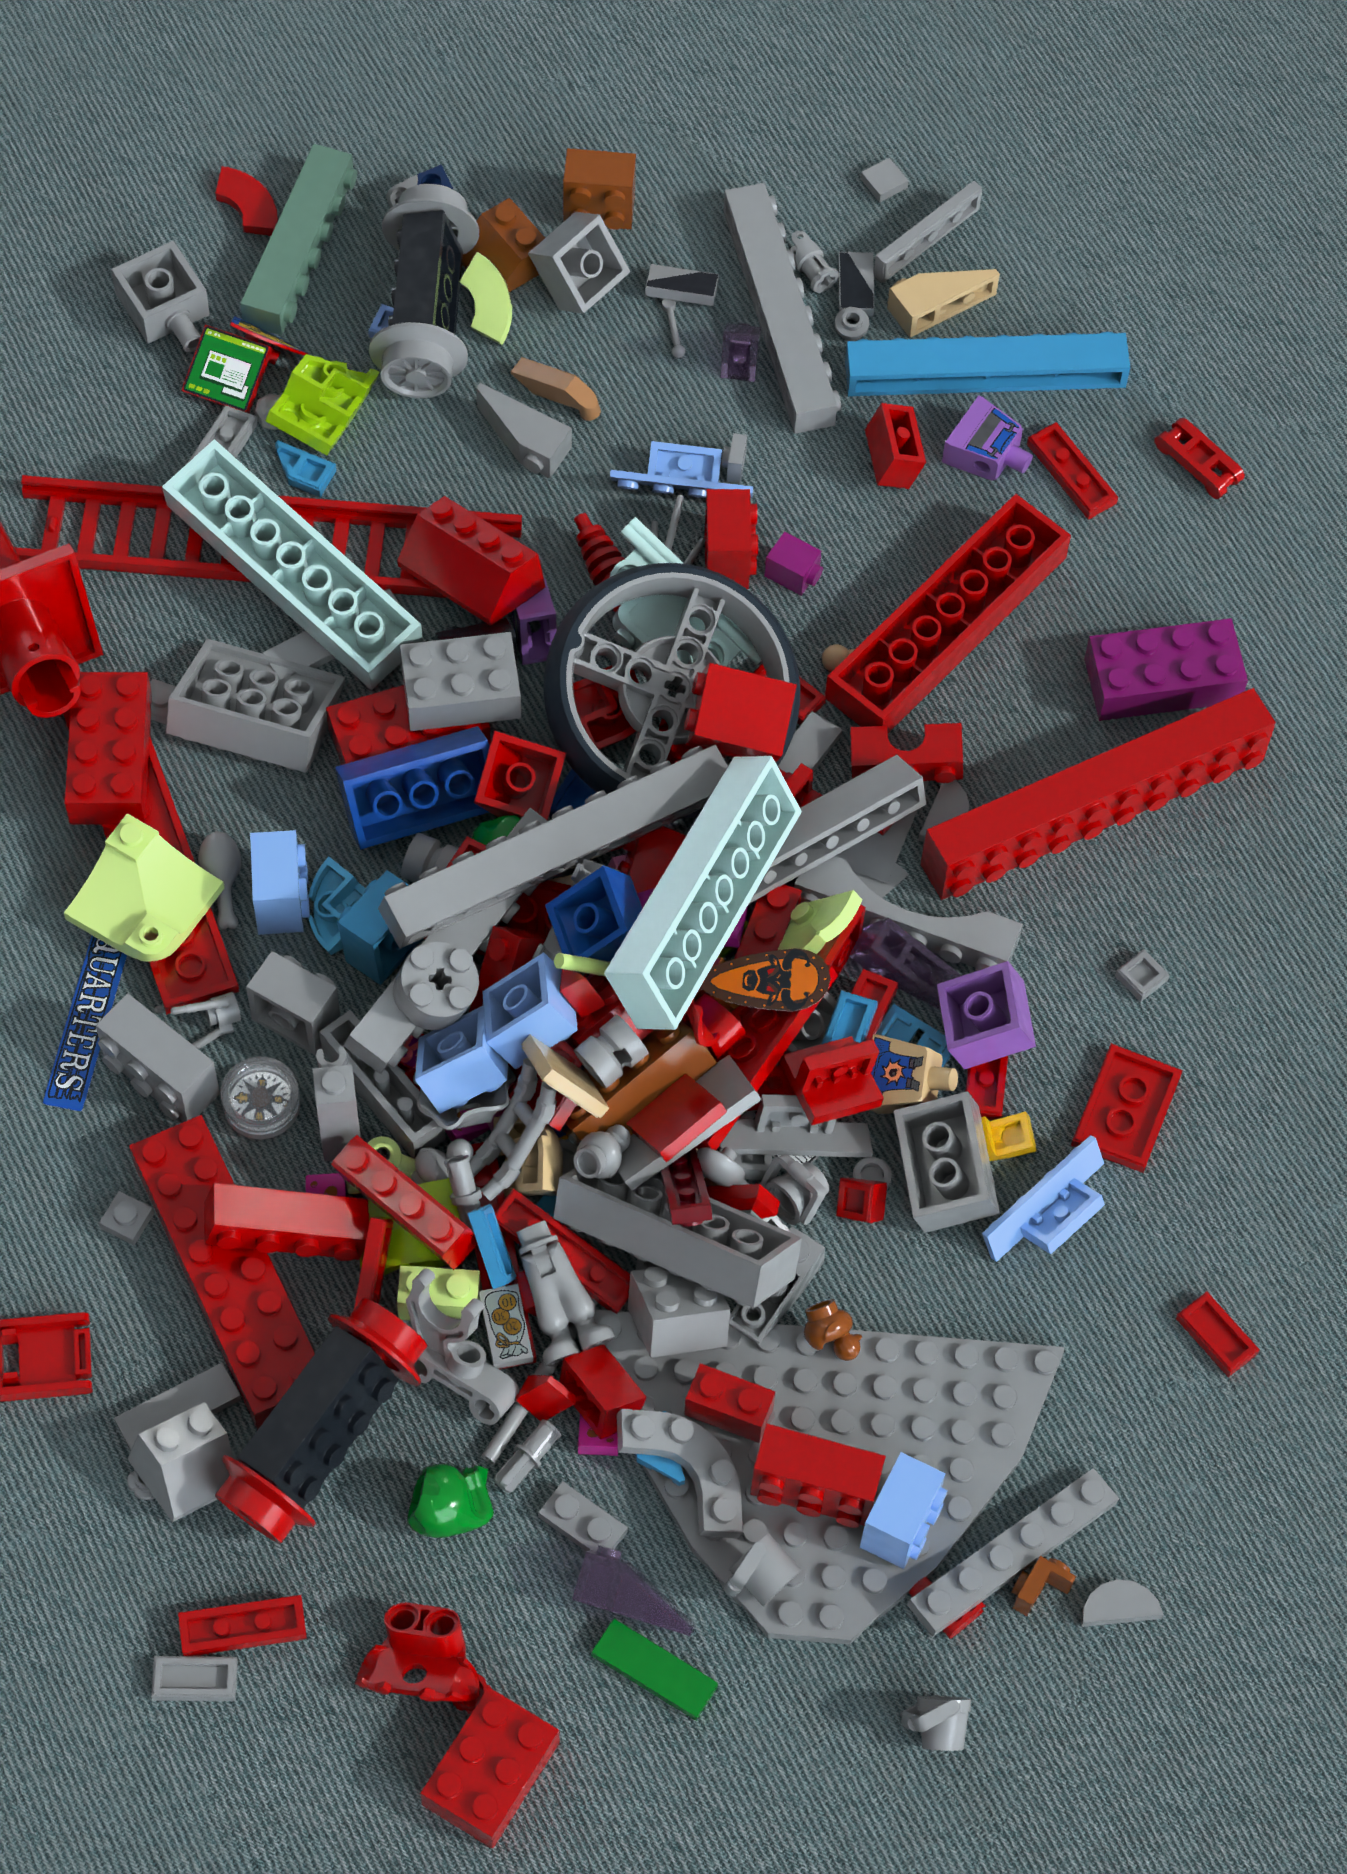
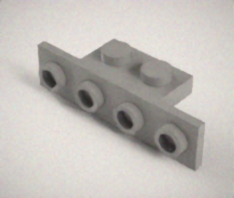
M762 1094L755 1120L738 1119L719 1146V1152L724 1147H729L736 1154H787L793 1156L871 1158L873 1154L868 1123L836 1122L837 1119L811 1126L797 1096L781 1094Z

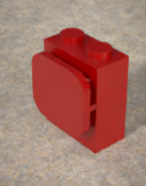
M709 663L702 673L697 672L694 679L692 694L697 695L695 709L689 708L684 730L690 731L688 743L702 746L703 750L716 744L721 755L729 757L772 756L776 763L783 754L797 684Z

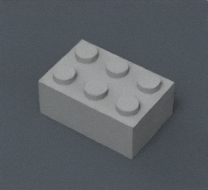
M511 632L400 645L401 667L410 731L521 718V694Z
M129 993L96 1024L99 1037L98 1045L103 1052L104 1057L102 1061L115 1074L119 1075L122 1072L130 1078L131 1085L139 1094L146 1098L151 1095L159 1102L160 1109L170 1119L175 1121L179 1118L185 1122L197 1117L220 1094L214 1061Z
M968 1091L893 1110L913 1219L925 1233L1000 1214L980 1109Z

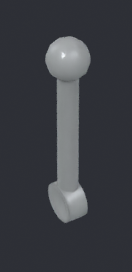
M663 299L662 309L667 312L674 344L672 354L676 358H681L685 354V348L680 344L674 316L676 301Z

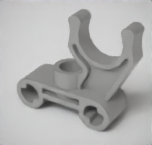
M425 1268L413 1279L411 1292L406 1299L412 1329L427 1343V1348L413 1366L421 1379V1383H427L432 1378L469 1400L470 1412L477 1420L484 1424H495L514 1404L520 1390L514 1379L486 1362V1352L478 1343L466 1340L478 1328V1320L484 1304L479 1299H472L461 1311V1319L451 1318L443 1314L434 1305L429 1294V1285L435 1279V1274L430 1269Z

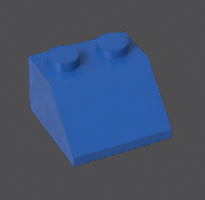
M604 865L545 905L562 953L610 962L643 909L631 876Z

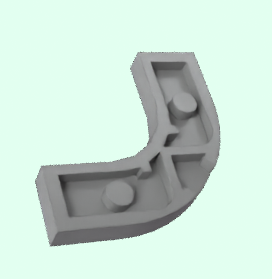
M621 1409L617 1413L618 1453L657 1455L672 1459L680 1464L694 1481L698 1500L699 1536L739 1538L743 1534L741 1489L737 1471L725 1448L708 1430L690 1419L667 1412Z

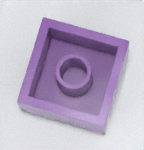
M1008 961L937 984L947 1049L964 1069L1036 1047L1025 983Z

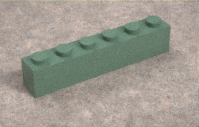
M313 143L240 303L242 320L279 335L283 334L287 323H293L297 313L299 296H305L309 286V274L312 269H317L320 263L322 245L324 242L328 243L331 239L335 216L342 214L345 206V194L348 189L352 190L355 185L357 170L353 169L352 154Z

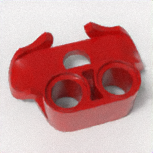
M706 993L695 1002L694 999L692 1000L681 1019L682 1022L692 1028L696 1043L706 1047L715 1059L722 1056L746 1035L745 1029L736 1017Z
M408 1602L395 1604L387 1610L384 1615V1624L388 1637L381 1645H374L366 1654L354 1682L355 1685L382 1695H388L389 1692L411 1695L428 1702L473 1701L478 1697L480 1688L478 1674L474 1666L466 1659V1645L461 1622L454 1610ZM421 1669L426 1672L425 1678L418 1683H408L404 1680L405 1674L410 1670Z

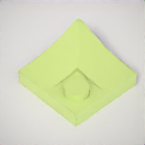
M854 890L822 899L800 903L791 913V921L778 950L797 948L809 950L817 954L826 942L835 938L847 927L856 914L862 899Z

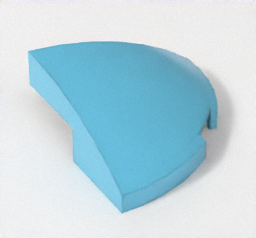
M328 856L317 871L310 888L309 898L314 902V918L310 915L309 922L319 943L332 955L343 949L337 923L340 915L348 906H353L363 896L366 888L351 873Z

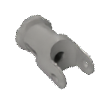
M795 231L791 236L795 246L791 247L790 250H792L796 269L799 272L805 273L811 281V289L814 292L822 293L827 291L837 282L839 272L827 264L823 258V251L805 232Z

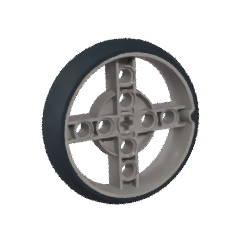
M680 563L648 564L622 571L604 580L581 597L566 614L555 633L547 655L544 672L545 710L549 727L560 751L566 752L565 759L568 764L595 792L604 790L608 794L617 790L618 784L629 777L637 775L641 779L650 775L649 771L652 768L666 761L672 745L688 743L690 731L684 730L688 710L689 708L695 709L697 695L692 694L695 676L697 672L702 673L709 663L720 665L717 658L708 650V646L721 613L735 623L748 637L761 658L767 677L797 684L783 754L776 762L777 766L780 764L792 741L798 721L800 708L799 671L795 655L781 625L770 610L745 587L718 572L699 566ZM650 595H674L687 598L674 635L649 640L634 651L589 634L591 628L601 617L627 601ZM697 617L701 619L705 625V630L698 631L690 625L689 618ZM684 650L690 653L693 663H682L678 659L677 651ZM599 655L607 657L611 661L612 668L608 670L600 668L596 664L595 657ZM636 669L643 672L646 677V683L640 684L633 681L630 676V670ZM573 673L618 691L621 710L628 723L637 731L623 770L615 766L600 752L585 731L575 704ZM670 684L677 687L675 691L677 695L675 697L667 694L669 691L667 687ZM652 717L663 718L667 722L668 731L657 730L652 724ZM647 750L651 752L656 760L655 765L643 763L640 759L639 751ZM702 809L682 818L698 817Z

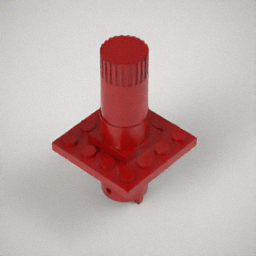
M0 521V695L11 691L14 699L22 706L27 707L33 715L42 718L55 717L68 711L79 699L81 687L79 684L80 669L78 665L104 655L76 555L70 543L21 561Z

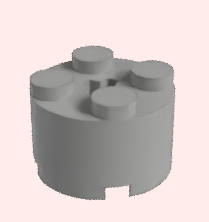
M429 942L414 948L406 958L394 981L393 995L398 1009L402 1010L411 1023L423 1029L440 1030L452 1025L464 1015L478 991L479 976L473 962V957L466 949L447 942ZM433 982H436L442 989L436 990V985Z

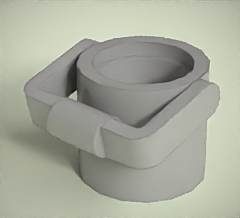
M767 1533L729 1569L732 1575L722 1590L728 1596L735 1598L745 1586L757 1601L764 1606L793 1580L802 1569Z

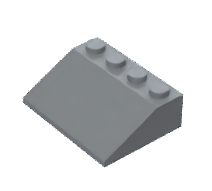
M207 638L169 697L166 734L306 773L320 749L328 728L326 707L337 704L345 683V677ZM269 663L298 672L280 680Z

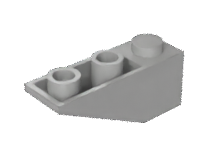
M793 1226L788 1232L802 1237L795 1279L755 1308L737 1304L730 1314L729 1325L758 1344L800 1297L824 1263L825 1247Z

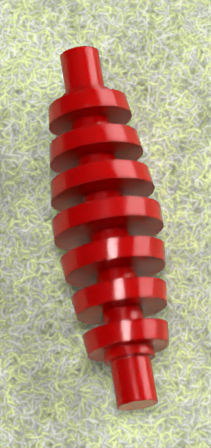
M581 513L574 518V522L580 531L576 541L581 548L583 559L586 560L587 570L591 573L590 578L594 585L597 586L608 579L614 566L620 561L625 560V558L621 557L622 554L619 549L613 546L614 543L610 537L605 535L606 532L602 526L592 525L587 514ZM621 605L613 608V611L616 613Z

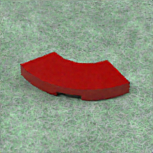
M221 166L215 192L216 201L229 204L239 212L243 220L244 233L271 236L278 222L277 209L271 194L258 180L249 174L231 167Z

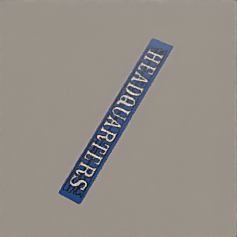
M93 935L89 942L43 1099L44 1105L82 1111L97 1062L100 1046L98 1045L99 1037L96 1024L112 1009L127 955Z

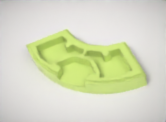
M477 252L459 281L470 291L475 301V315L471 328L479 334L503 345L512 320V304L509 291L498 269L485 256Z

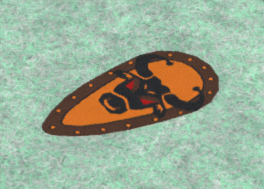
M793 948L747 955L712 967L700 989L723 1001L742 1006L768 1010L797 1011L807 1009L819 1002L828 991L831 978L829 968L820 956L809 950Z

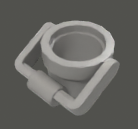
M787 1154L772 1160L760 1183L780 1201L777 1215L791 1225L800 1222L803 1225L810 1223L824 1197L829 1192L827 1179L818 1167L809 1162L800 1164ZM781 1167L787 1170V1173L777 1176Z
M939 1695L918 1696L917 1704L900 1713L901 1723L908 1730L921 1732L923 1749L941 1751L964 1750L968 1713L971 1712V1699Z

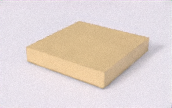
M531 1034L521 1044L522 1049L542 1081L596 1118L599 1117L601 1119L609 1110V1107L587 1073Z

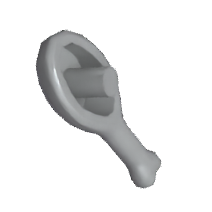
M215 831L207 835L200 845L198 866L224 882L225 889L217 898L218 918L216 920L218 929L222 931L227 928L235 929L239 925L238 918L233 911L231 889L239 875L242 857L234 839L227 833Z
M724 1147L721 1152L711 1148L699 1149L698 1158L706 1178L723 1187L749 1184L744 1180V1169L734 1161L737 1157L734 1150L729 1147Z

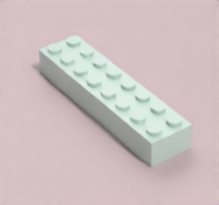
M215 439L162 486L166 505L369 689L375 688L401 663L400 645L423 642L420 622Z
M772 756L733 757L604 972L637 1029L676 1030L802 812Z

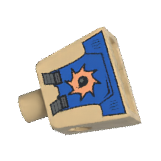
M873 1034V1040L880 1052L871 1074L884 1100L881 1107L871 1109V1111L877 1114L894 1113L893 1110L936 1100L938 1090L954 1091L958 1084L957 1070L955 1068L942 1067L943 1059L941 1054L924 1046Z

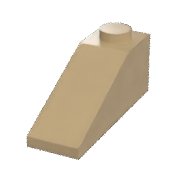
M996 269L919 273L909 279L897 281L890 288L887 309L909 338L995 296L997 294L1000 274Z

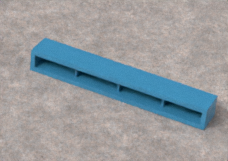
M1126 333L998 335L996 337L964 336L961 338L929 337L927 339L907 340L895 338L892 340L874 341L860 339L857 341H847L845 369L848 396L1126 388L1130 372V360Z

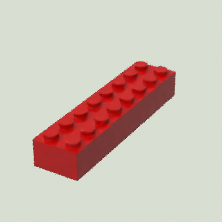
M1015 494L827 676L826 700L859 726H887L889 733L1066 559L1071 535Z
M199 1115L131 1144L129 1148L137 1173L258 1430L315 1355V1352L268 1253L246 1248L222 1249L217 1245L205 1244L204 1201L213 1183L235 1184L202 1115Z

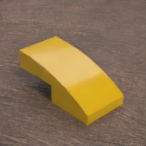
M1026 1111L988 1121L985 1116L981 1117L990 1161L1037 1152L1030 1117Z

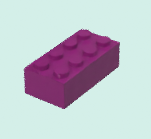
M1232 618L1089 636L1084 657L1099 721L1210 707L1244 692L1248 682Z

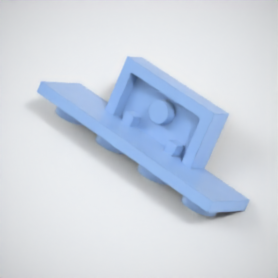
M651 441L647 474L611 470L610 472L611 481L618 482L617 487L623 489L638 490L639 484L653 486V492L674 494L675 488L688 490V496L706 498L707 489H750V497L753 498V486L719 483L722 449Z
M1090 1135L1079 1146L1075 1147L1054 1169L1047 1172L1033 1188L1021 1196L1012 1207L997 1220L993 1221L982 1233L991 1259L997 1262L1023 1237L1049 1254H1052L1105 1205L1101 1194L1083 1184L1104 1164L1095 1137Z

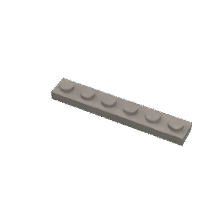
M1092 1468L909 1600L907 1606L932 1637H934L1020 1575L1022 1571L1035 1564L1040 1556H1046L1114 1507L1119 1497L1097 1471Z

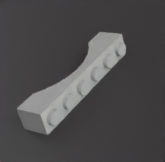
M834 856L798 876L794 884V888L802 890L800 903L854 890L862 899L861 905L866 907L863 927L868 928L873 934L880 937H893L904 941L907 946L913 949H925L934 952L948 962H961L975 967L977 971L1006 961L1010 963L1019 942L1023 926L1022 923L989 911L970 916L937 917L905 910L886 901L870 890L854 873L846 859Z

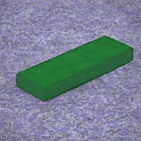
M614 1618L592 1651V1657L697 1721L718 1688V1682Z

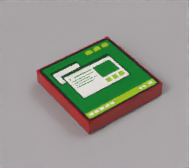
M205 324L181 391L191 396L221 406H229L250 414L273 349L268 345Z

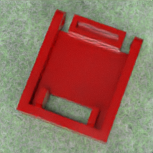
M79 1312L0 1319V1402L92 1393V1381L82 1380L92 1377L90 1328L75 1329L76 1327L90 1325L89 1314ZM18 1344L19 1376L17 1372L4 1373L3 1345Z

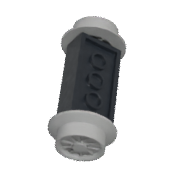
M420 184L408 188L400 195L398 204L392 206L385 213L382 220L384 237L393 247L399 250V257L395 258L394 261L397 281L396 286H393L391 290L394 306L393 315L389 316L388 327L378 331L372 337L369 344V355L373 363L381 370V380L384 385L399 395L411 398H431L444 393L450 387L452 377L462 372L468 361L467 348L462 340L456 336L460 293L459 281L461 280L463 254L469 252L476 245L479 238V226L476 219L467 211V203L463 196L449 187L437 184Z

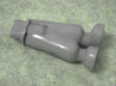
M546 1221L538 1222L516 1232L522 1246L519 1254L523 1256L522 1263L533 1296L538 1324L541 1331L550 1336L551 1344L544 1350L542 1356L545 1365L557 1364L562 1362L563 1358L580 1352L568 1328L569 1322L574 1323L583 1351L613 1340L616 1337L613 1329L608 1325H600L595 1322L596 1308L594 1302L576 1275L563 1247L558 1242V1236L551 1235Z

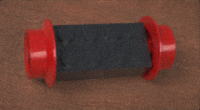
M362 1298L349 1317L336 1314L329 1315L328 1321L334 1327L333 1331L237 1458L242 1463L227 1455L222 1457L229 1477L217 1491L215 1497L251 1527L278 1544L283 1542L295 1524L307 1527H314L316 1525L315 1520L303 1510L304 1507L318 1495L321 1484L330 1472L342 1463L347 1449L356 1437L367 1429L371 1417L379 1406L391 1397L394 1386L399 1381L398 1378L414 1386H419L421 1383V1379L413 1365L427 1348V1343L405 1322L381 1305L367 1298Z

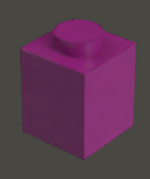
M784 531L766 557L764 576L802 596L809 585L815 586L823 572V567L820 566L822 551Z

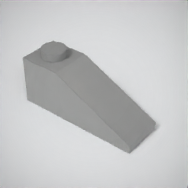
M479 383L476 387L477 408L520 464L532 473H540L551 478L572 448V428Z

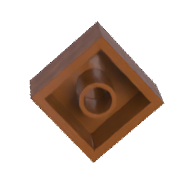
M567 148L563 179V222L574 212L600 214L607 228L632 230L636 154Z

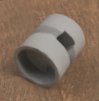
M418 833L411 841L404 857L401 877L417 882L419 881L418 877L422 873L433 867H439L440 870H443L459 848L449 844L441 848L440 840L423 833Z
M617 1014L599 1029L600 1036L598 1038L590 1036L574 1049L576 1056L584 1067L605 1089L623 1075L622 1068L624 1066L632 1068L649 1054L640 1038Z

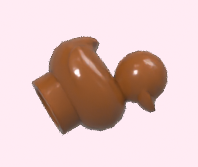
M834 1299L819 1302L805 1310L808 1322L804 1328V1337L812 1348L820 1351L825 1343L834 1341L833 1351L839 1359L850 1361L858 1356L862 1335L849 1333L853 1326L852 1317L845 1310L838 1309Z

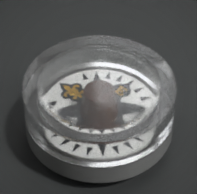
M264 1056L247 1058L234 1065L223 1079L220 1095L224 1116L228 1124L237 1133L251 1139H269L284 1133L295 1122L300 1110L298 1083L291 1069L281 1061Z

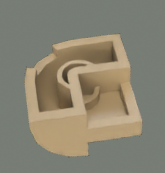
M501 1116L494 1117L493 1129ZM519 1117L509 1133L516 1144L526 1128ZM546 1124L523 1163L522 1170L516 1181L507 1189L504 1188V1195L506 1197L513 1188L525 1197L536 1195L557 1196L559 1177L563 1175V1152L560 1140L549 1124ZM501 1151L498 1157H505V1161H507L508 1158Z

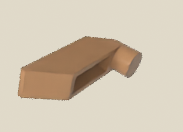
M523 357L510 371L533 394L578 409L583 420H594L601 413L595 393L576 375Z

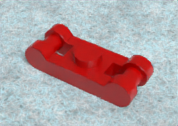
M1179 418L1172 424V429L1169 432L1163 431L1154 439L1159 451L1173 457L1205 486L1208 494L1214 499L1221 498L1227 493V487L1237 485L1245 478L1242 468L1186 418ZM1180 440H1182V441H1185V440H1186L1187 443H1185V444L1183 445V444H1182L1181 442H1179V441H1180ZM1216 467L1222 472L1220 476L1213 472Z

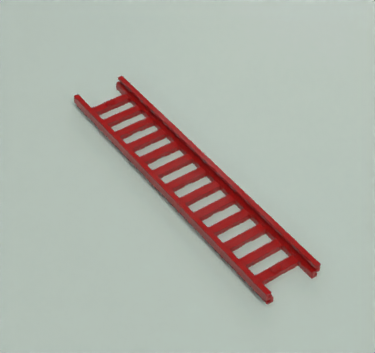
M22 475L23 498L50 500L42 547L41 549L14 547L21 561L58 548L65 503L76 502L85 503L77 552H75L80 569L251 582L223 556H221L220 564L200 562L203 538L191 527L189 529L185 561L165 559L172 510L166 505L162 486ZM279 496L313 528L315 522L335 523L332 545L345 556L350 524L370 526L364 573L384 591L390 589L393 594L447 598L422 581L415 579L413 575L402 568L400 578L379 576L386 527L406 529V541L417 514L427 507ZM101 504L121 506L113 555L93 554ZM137 507L156 509L149 558L129 556ZM470 511L510 537L521 538L522 515Z

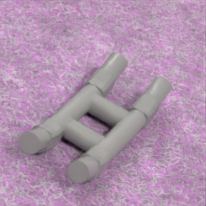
M529 1058L523 1060L522 1071L519 1074L518 1082L509 1105L505 1108L489 1138H486L483 1145L469 1161L474 1178L486 1165L489 1166L499 1156L501 1151L508 1158L493 1175L494 1177L481 1189L482 1194L490 1201L504 1188L507 1189L516 1181L531 1149L545 1125L551 1121L555 1113L557 1090L545 1082H542L540 1097L537 1098L534 1111L527 1103L533 1097L538 1081L537 1071ZM519 1117L526 1128L516 1144L509 1133Z

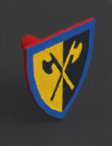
M234 316L230 326L245 332L244 338L256 342L261 339L303 356L308 354L284 339ZM273 349L268 362L275 365L280 352Z

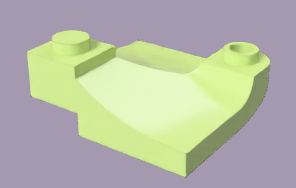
M127 813L105 841L106 846L99 860L74 900L65 910L64 915L67 921L134 959L146 962L158 961L170 956L186 940L225 889L224 882L176 850L159 835L157 830Z

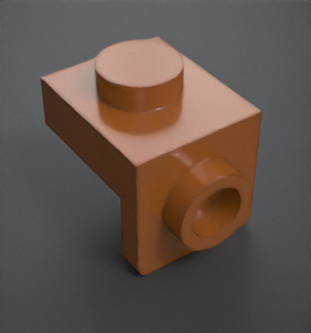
M1040 1556L1031 1573L1028 1574L1022 1571L1014 1585L1012 1593L1017 1595L1013 1609L1028 1616L1046 1583L1068 1594L1076 1576L1070 1573V1568L1063 1562L1054 1558L1047 1560Z

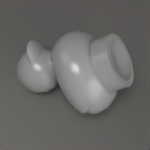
M616 1124L606 1132L597 1131L586 1135L580 1141L577 1152L574 1155V1165L579 1174L585 1178L595 1179L613 1177L622 1162V1151H625L630 1145L631 1135L624 1126Z
M455 1139L449 1143L447 1153L435 1148L420 1149L415 1158L416 1170L411 1175L412 1181L418 1185L449 1178L444 1161L457 1155H469L471 1160L473 1157L471 1143L465 1139Z

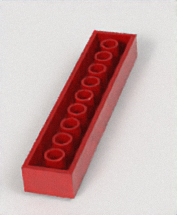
M1251 688L926 829L920 865L941 900L952 895L953 897H960L977 884L984 881L991 883L1000 879L1011 869L1018 866L1019 868H1026L1043 855L1050 852L1058 854L1075 841L1082 838L1089 840L1098 836L1103 829L1114 824L1118 826L1124 825L1141 812L1146 810L1156 811L1162 808L1169 800L1180 795L1181 797H1188L1207 783L1212 781L1213 783H1220L1239 769H1252L1264 760L1276 722L1255 689Z

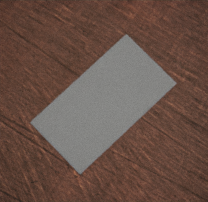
M923 781L925 790L929 781ZM917 810L896 821L883 836L877 832L836 856L846 859L855 873L888 883Z

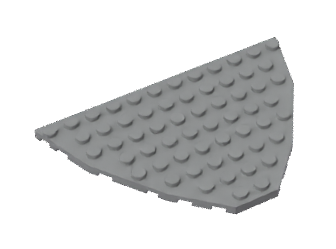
M596 1309L594 1316L597 1324L608 1325L613 1329L616 1337L604 1345L647 1396L641 1410L666 1411L701 1425L722 1444L735 1466L740 1482L743 1534L739 1538L699 1536L697 1493L694 1481L683 1467L685 1485L678 1486L668 1477L643 1466L645 1473L666 1509L683 1533V1538L691 1552L702 1564H705L718 1578L720 1585L724 1587L732 1575L729 1569L756 1542L769 1533L802 1570L764 1606L757 1601L745 1586L735 1598H732L749 1613L767 1638L850 1645L867 1627L878 1618L883 1617L903 1600L909 1590L923 1577L929 1578L939 1568L951 1549L960 1541L995 1496V1493L1020 1464L1064 1353V1347L850 1330V1334L862 1335L860 1339L861 1348L860 1353L855 1359L844 1361L835 1355L833 1351L834 1341L825 1343L823 1349L819 1351L812 1348L805 1339V1326L776 1324L759 1344L729 1325L727 1347L650 1358L630 1312L619 1311L616 1314L609 1310ZM699 1364L707 1365L776 1391L774 1408L768 1424L885 1455L886 1458L875 1502L901 1452L945 1473L942 1488L948 1490L943 1501L944 1506L934 1525L927 1522L930 1528L926 1535L927 1540L918 1559L909 1558L905 1568L902 1569L860 1548L864 1530L862 1525L858 1528L846 1527L836 1522V1518L822 1514L819 1517L806 1516L796 1510L797 1507L782 1503L780 1506L766 1505L758 1501L757 1496L750 1495L753 1470L761 1441L760 1443L754 1442L684 1415L685 1399Z

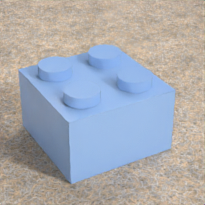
M296 830L250 833L252 895L258 935L304 932L303 918H310V904L307 884H309L308 865L306 862L305 844H298Z
M544 952L482 991L486 1043L514 1069L522 1066L523 1060L528 1058L521 1044L530 1034L551 1048L558 1042L565 1041L574 1032L578 1031L576 1011L560 992L562 969L556 968L554 961Z
M483 1006L463 1015L447 1028L433 1030L419 1037L415 1081L439 1114L451 1108L458 1109L468 1103L471 1098L485 1091H495L507 1081L508 1062L486 1043Z
M901 1452L865 1522L860 1548L902 1569L905 1568L909 1558L917 1560L927 1540L926 1535L930 1528L927 1522L934 1525L944 1506L943 1501L948 1490L942 1488L945 1473Z

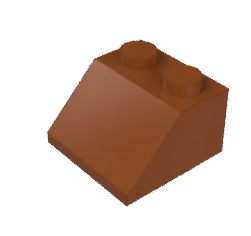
M511 198L482 213L476 220L479 226L478 241L469 252L463 254L462 265L467 269L477 252L482 254L501 273L509 292L540 275L528 253L545 237Z

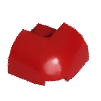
M610 665V666H608V667H605V668H603V669H605V670L611 669V668H612V665ZM630 670L632 680L639 683L634 670ZM586 678L573 683L578 715L585 731L599 750L621 742L636 732L628 723L621 710L618 691Z

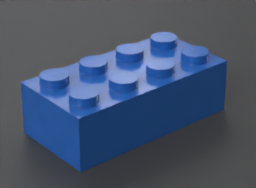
M478 726L335 767L351 834L360 850L489 813L474 803L489 750L488 740Z

